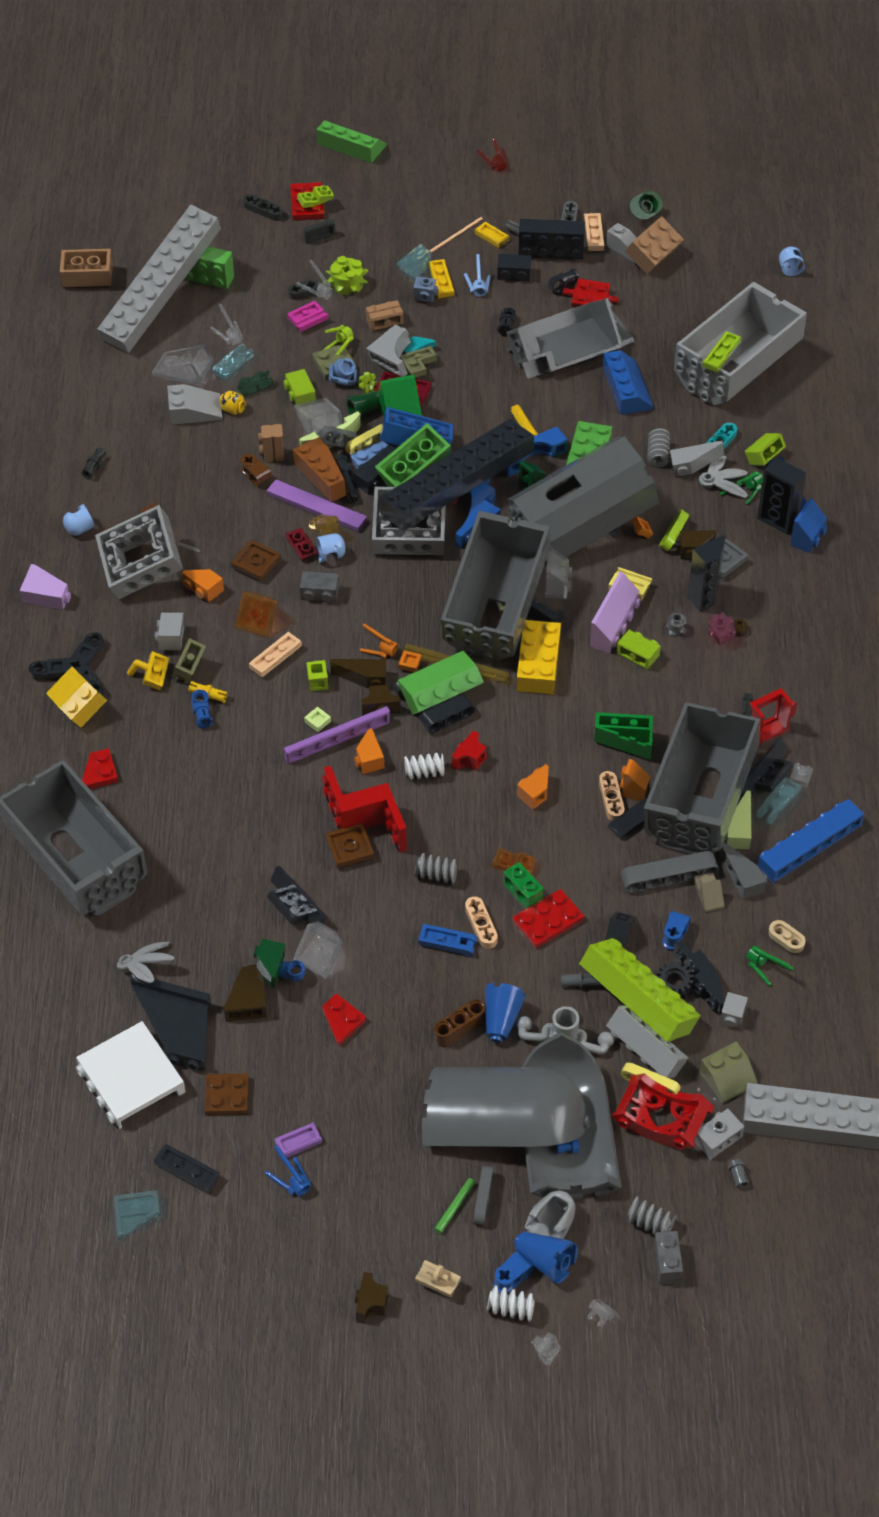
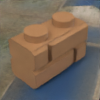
M398 300L366 307V320L371 331L403 324V311Z
M262 425V433H258L259 443L263 444L259 445L260 456L264 455L265 462H273L274 460L276 462L284 461L282 425Z

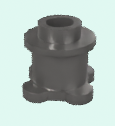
M673 613L668 617L666 629L669 630V636L675 637L676 635L686 634V628H684L686 618L684 615Z

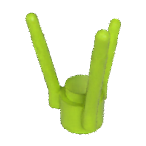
M344 325L325 330V333L338 332L336 334L337 340L323 350L331 348L339 342L344 343L336 353V356H339L349 342L354 339L351 328L344 327Z

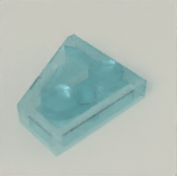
M420 243L396 264L401 271L415 281L416 277H420L421 273L425 271L432 254Z

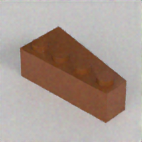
M320 437L292 449L295 466L330 502L346 496L344 478L327 444L323 443Z

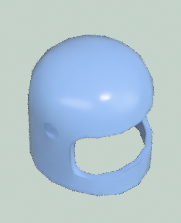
M787 247L781 251L779 263L783 274L786 276H796L804 271L805 263L802 253L798 248ZM800 262H802V263H803V266H802V268L799 270V269H798V264H799Z
M84 504L78 506V512H67L63 517L65 529L73 536H79L94 528V522Z
M334 533L317 537L320 563L326 562V557L329 553L334 552L337 559L343 557L345 554V542L341 535Z

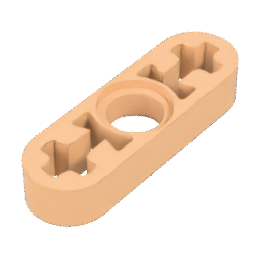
M605 771L600 774L599 786L606 815L609 820L613 821L624 814L625 808L615 773ZM605 779H609V781L611 782L610 787H608V783ZM613 793L617 797L615 799H609L607 797V794ZM615 805L616 811L618 812L617 814H615V812L613 811V806Z
M470 897L465 903V911L478 937V941L485 949L494 948L497 944V932L486 907L479 897ZM471 905H475V907H478V913H476L474 907H471ZM483 919L487 924L479 926L476 924V921ZM485 932H487V935L491 939V941L485 939Z

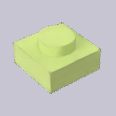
M316 707L304 717V722L319 732L331 722V716L319 707Z

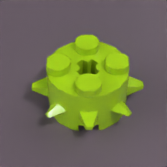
M340 256L331 265L330 270H326L330 274L326 284L333 286L334 291L339 294L349 295V292H359L363 284L368 283L367 280L363 279L368 270L363 269L360 260Z

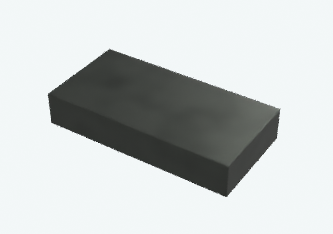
M330 219L304 227L305 243L335 235V221Z

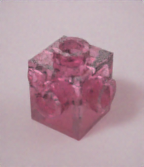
M724 612L713 615L707 621L709 626L707 629L708 633L712 638L716 637L720 645L737 636L734 621L730 616L727 617Z

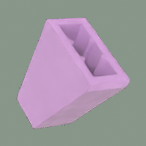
M35 564L30 565L20 589L22 603L64 610L66 603H69L71 598L67 584Z

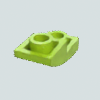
M329 186L314 187L313 192L298 193L297 196L303 208L317 206L334 198V194Z

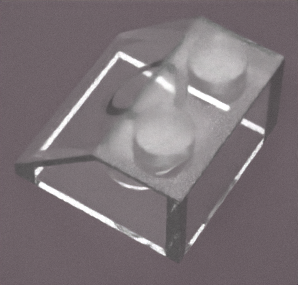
M550 547L547 555L545 598L567 599V592H571L572 581H568V578H572V567H569L568 558L553 547Z

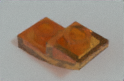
M499 847L491 867L505 871L520 862L531 874L537 858L520 851L516 855Z

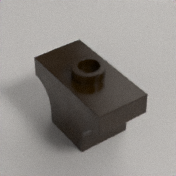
M388 685L369 686V695L361 699L362 716L386 706L390 710V714L400 713L399 695L391 694Z
M363 1273L361 1288L356 1290L354 1303H357L356 1322L365 1323L372 1315L385 1316L389 1296L388 1286L377 1284L373 1279V1273Z

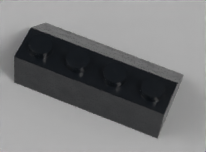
M724 535L694 548L692 552L687 598L699 612L711 608L716 602L726 539Z

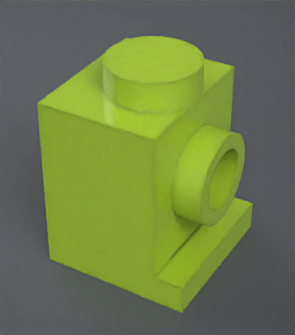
M325 660L307 662L310 691L328 689Z

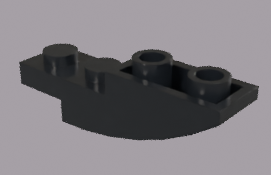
M679 940L674 944L673 955L675 960L682 962L683 966L686 964L688 970H692L694 991L706 1000L710 1009L721 1014L724 1004L723 991L713 965L701 950L693 953L682 940Z

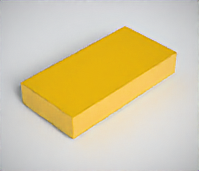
M484 222L475 229L477 236L497 248H500L509 241V235L487 222Z

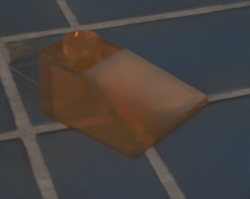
M243 591L234 627L269 637L278 601L254 591Z

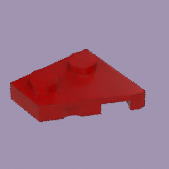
M109 748L92 752L89 755L82 781L89 789L118 782Z
M337 993L322 1006V1011L328 1020V1025L333 1032L338 1046L366 1022V1016Z

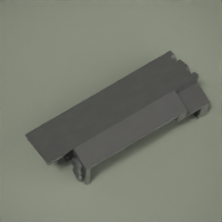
M606 298L507 331L511 348L506 350L508 353H513L515 363L519 368L523 367L524 375L529 379L621 348L624 345L633 343L634 339L616 314L612 313V304Z

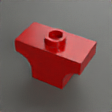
M472 731L463 742L458 744L456 751L452 754V768L459 770L463 767H469L476 771L486 760L487 747L479 742V733Z

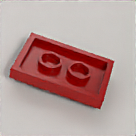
M322 182L290 184L293 220L325 219L324 204L303 208L297 199L298 193L313 192V188L322 186Z
M559 889L513 916L512 922L531 945L537 949L584 921L585 916L562 889Z

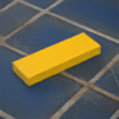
M445 260L428 261L432 279H436V286H439L438 298L454 296V289Z

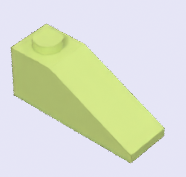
M746 791L737 805L724 840L733 849L750 850L751 791Z

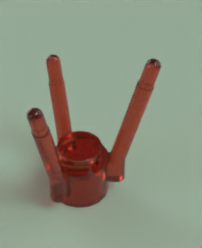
M492 138L497 153L493 157L492 162L480 150H477V153L490 165L491 169L503 171L508 166L505 150L501 148V155L495 138Z

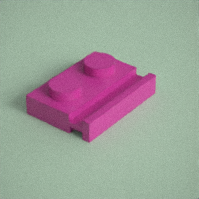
M313 301L287 313V318L302 332L328 320V314L324 312V309L316 301Z

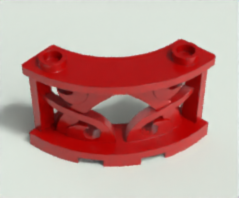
M645 1073L632 1075L628 1081L629 1086L617 1110L612 1114V1118L617 1121V1124L622 1128L629 1129L642 1137L662 1145L675 1147L680 1150L694 1148L695 1143L693 1141L706 1114L712 1113L714 1106L701 1094L677 1092L675 1095L667 1092V1087L656 1082ZM636 1089L639 1091V1099L633 1097ZM651 1099L657 1101V1103L652 1104ZM629 1103L638 1106L631 1108V1112L635 1113L636 1117L626 1111ZM664 1106L670 1107L671 1115L676 1121L667 1125L656 1126L648 1110L657 1111Z

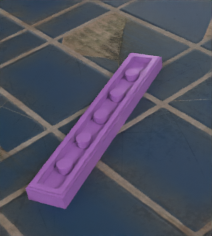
M276 479L267 489V495L357 532L360 531L367 521V516Z
M386 706L284 748L285 761L287 764H290L364 734L368 729L372 728L374 730L390 723V710Z

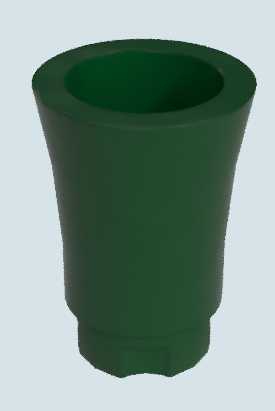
M378 391L347 396L345 400L349 415L359 412L360 416L381 407Z

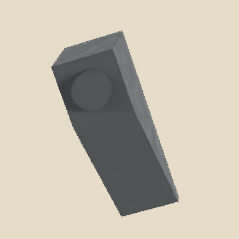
M723 842L718 854L742 900L764 893L767 884L766 875L761 873L756 864Z

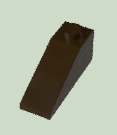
M330 659L331 674L365 688L386 685V659Z

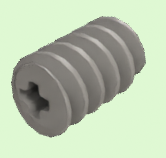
M655 429L648 435L647 461L653 467H664L669 462L670 433L665 429Z
M422 853L416 862L414 876L417 877L420 873L421 878L424 879L428 874L429 880H433L434 876H436L438 882L443 877L445 883H448L451 878V882L454 884L457 875L456 860L453 859L451 864H449L447 857L441 862L440 856H438L433 861L431 854L428 859H425V853Z
M636 1196L628 1211L627 1218L629 1217V1223L634 1224L637 1221L638 1228L645 1224V1231L649 1232L653 1228V1235L656 1232H670L676 1216L670 1219V1211L662 1215V1207L655 1212V1204L647 1208L646 1200L638 1204L639 1197Z

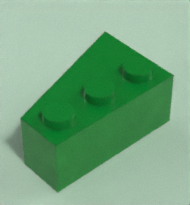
M596 712L595 742L651 760L653 716Z

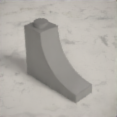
M397 325L391 327L366 348L371 361L401 377L407 375V370L400 356L407 345L411 343L408 331L404 327L401 328Z

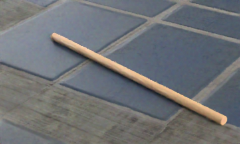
M478 218L462 230L458 231L457 233H455L439 245L435 246L434 248H432L431 250L417 258L415 262L417 263L418 261L422 260L423 258H425L426 256H428L444 244L448 243L449 241H451L467 229L471 228L472 226L483 220V218Z

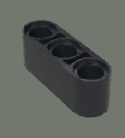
M461 693L420 713L419 720L428 733L433 734L470 717L474 713L475 707L467 696Z

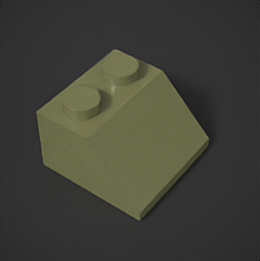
M737 1042L701 1059L699 1073L722 1104L745 1093L747 1083L758 1084L749 1058Z

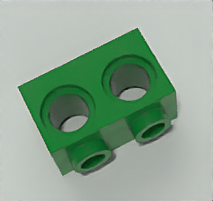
M520 862L503 872V886L525 909L543 899L544 888Z

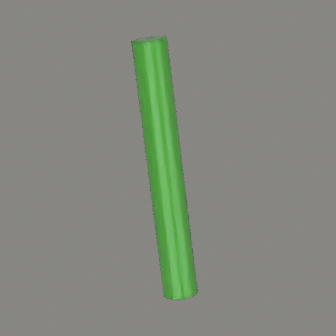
M467 1179L434 1228L435 1232L442 1234L475 1185L473 1179Z

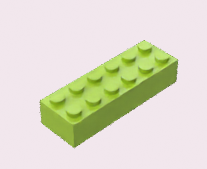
M613 938L591 944L579 963L666 1042L689 1035L701 1016L692 1005L687 1004L680 998L677 992L672 991L662 979L656 977L649 967L639 962L634 954L628 952L619 941Z

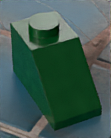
M524 461L519 462V488L522 490L546 477V473L536 465Z
M261 939L260 945L255 947L253 957L256 958V967L269 986L275 988L285 958L286 944Z

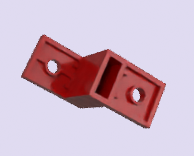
M324 767V776H321L324 786L322 791L325 799H329L330 813L335 814L334 822L336 828L343 829L363 823L366 829L385 823L387 831L391 830L393 846H397L399 852L407 851L406 826L388 783L343 795L332 767Z

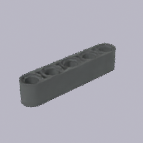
M704 851L630 866L623 869L620 874L626 892L635 893L693 881L694 876L713 872L716 875L719 872V867L713 852Z

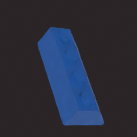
M621 350L604 353L603 369L620 415L652 410L654 407L636 360Z
M386 407L380 431V440L386 444L393 443L400 446L428 423L451 445L453 440V424Z

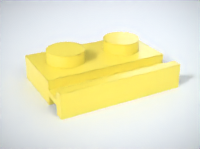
M618 567V571L611 579L608 589L610 590L619 572H623L639 590V599L642 601L649 586L652 584V578Z

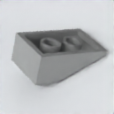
M185 384L167 386L171 425L222 420L221 404L219 403L220 393Z

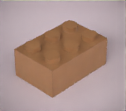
M661 216L637 237L625 252L648 275L676 250L684 239Z
M111 249L61 251L60 277L62 287L111 286L113 269Z

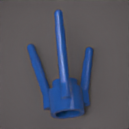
M276 1145L274 1147L293 1174L289 1180L290 1186L269 1171H265V1175L288 1190L292 1196L295 1193L298 1196L304 1195L311 1188V1181L304 1173L298 1159L294 1157L293 1161L299 1173L294 1169L279 1146Z

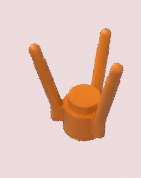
M363 624L364 628L382 640L379 645L381 652L363 648L360 649V652L378 655L386 658L388 655L394 656L398 649V643L387 639L373 628Z

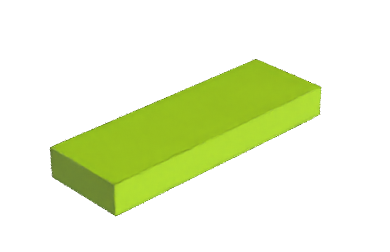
M726 331L705 358L702 367L718 373L740 344L742 337Z

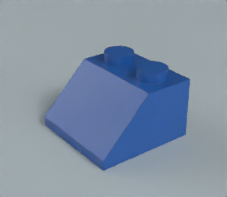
M811 498L808 499L794 521L790 544L808 553L818 546L821 535L824 536L828 528L826 526L827 517Z

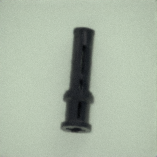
M339 455L334 460L345 481L347 501L355 503L353 497L356 502L359 498L351 478L352 470L348 467L347 457Z

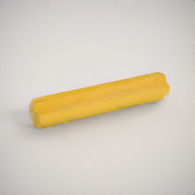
M517 404L512 406L511 412L519 425L534 436L538 435L521 407Z

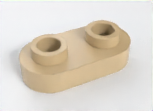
M781 920L773 921L770 924L769 936L791 953H799L804 949L806 940L800 932Z

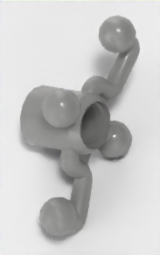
M573 1007L558 1008L553 1014L552 1023L545 1024L541 1033L528 1032L532 1028V1021L529 1017L522 1016L516 1022L517 1029L519 1030L518 1035L523 1040L542 1042L547 1038L553 1037L554 1034L562 1032L579 1041L589 1052L596 1054H605L614 1043V1037L609 1032H602L599 1035V1045L586 1042L587 1034L583 1029L579 1028V1014Z

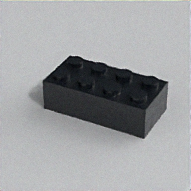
M520 219L518 255H530L531 257L583 259L585 221Z
M775 457L764 469L757 519L788 534L793 529L794 521L801 510L806 472Z

